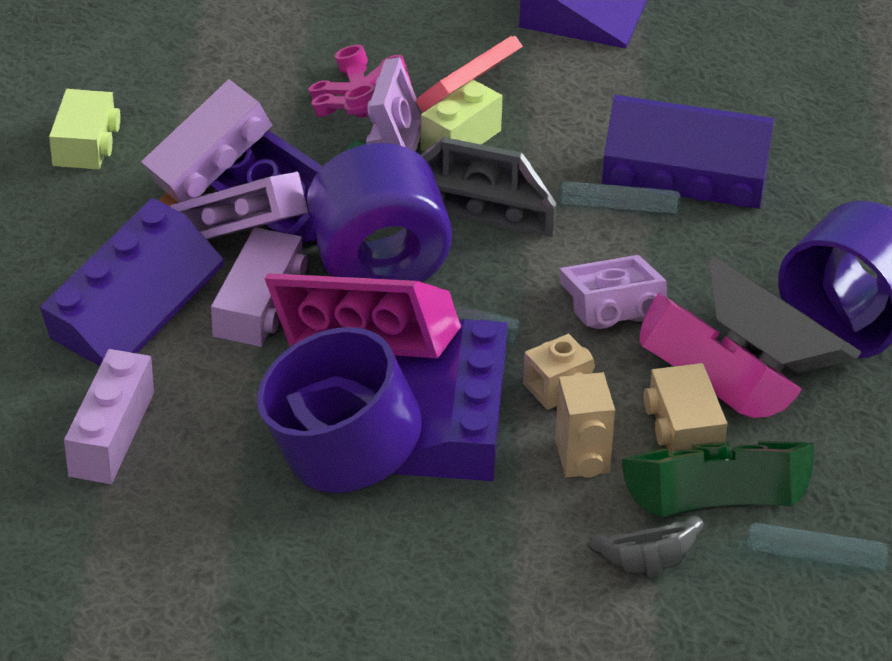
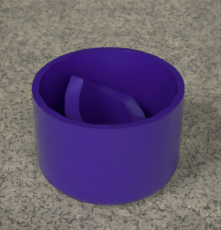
M371 143L351 148L327 162L316 174L307 194L308 215L323 266L331 277L409 280L424 283L437 272L450 251L452 227L434 174L424 158L409 148L391 143ZM389 226L404 227V229L393 236L372 242L364 241L368 235L378 229Z
M871 201L847 202L831 210L786 254L778 274V287L781 299L860 350L861 353L858 358L878 355L892 344V208ZM856 256L877 274V278L872 277L861 267Z
M354 327L329 329L297 342L273 362L261 380L258 389L257 405L259 413L291 471L303 484L318 491L348 493L377 484L403 465L419 440L422 417L419 405L388 343L378 334L366 329Z

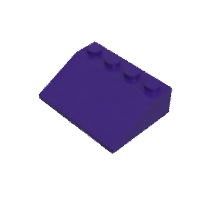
M520 0L519 28L627 48L648 0Z
M459 320L460 329L439 358L394 355L419 405L422 428L413 452L393 474L494 481L506 365L508 322Z

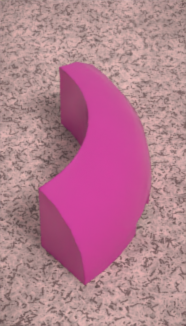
M661 293L657 294L641 326L640 342L642 347L674 367L703 363L716 396L738 413L752 418L770 417L785 410L799 395L802 389L772 367L769 368L766 363L755 357L752 352L738 345L727 336H724L721 342L718 341L717 337L720 333L666 296Z

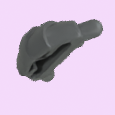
M691 516L683 523L674 522L672 525L637 531L635 533L614 534L610 537L598 534L591 538L590 547L594 552L602 554L612 564L624 568L626 573H646L647 577H657L664 573V569L672 568L682 562V556L690 550L697 535L703 530L704 522L699 516Z

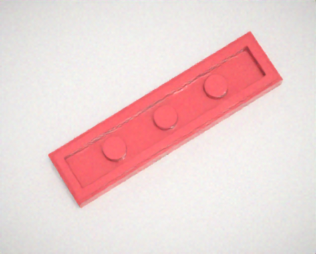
M510 36L440 80L416 98L417 101L415 102L424 113L471 80L477 79L500 64L523 46L516 36Z

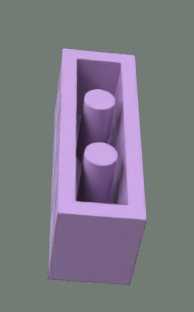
M228 79L148 154L141 163L154 182L177 202L191 200L200 196L212 182L226 169L230 168L273 125L260 103Z
M298 172L267 177L170 205L171 208L185 214L206 240L309 213Z
M254 227L211 306L213 337L262 347L268 333L274 334L277 331L280 319L264 278L268 273L305 275L308 258L307 255L302 254L301 236Z
M108 349L64 439L68 477L107 484L113 483L154 394L151 356Z

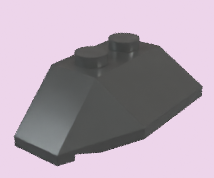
M443 137L420 155L428 163L434 174L448 216L553 237L555 232L556 202L523 153Z
M713 256L710 260L709 266L716 316L719 322L730 329L726 336L747 350L752 344L761 349L763 352L759 359L772 368L781 372L784 366H787L797 373H803L855 360L860 355V350L716 256Z

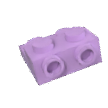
M400 57L386 59L380 76L376 79V87L372 99L368 102V115L373 123L371 133L367 136L366 144L391 143L404 146L416 152L421 137V114L423 112L415 102L417 101L416 95Z
M639 255L559 268L560 284L573 297L574 313L587 327L603 329L613 326L618 321L628 319L643 322L657 294L661 293L667 297L666 280Z

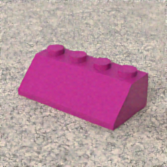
M268 273L264 278L290 346L322 331L354 327L366 329L381 336L396 356L439 358L461 327L450 292L419 281Z

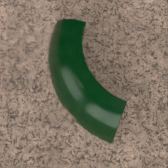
M758 441V445H739L733 447L732 450L729 449V442L692 444V450H677L669 453L668 449L664 448L623 458L622 469L626 486L635 502L648 513L662 518L688 510L717 506L778 505L792 507L801 500L809 486L813 471L814 443Z

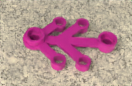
M351 45L339 50L334 56L339 70L344 72L346 77H349L350 82H330L324 80L314 83L308 90L312 98L311 104L317 117L330 115L337 109H345L349 115L364 118L369 116L368 102L372 99L376 87V79L380 76L386 59L400 57L410 83L411 80L402 55H393L384 59L381 65L365 77L364 72L367 70L366 64L368 62L365 50L362 45Z

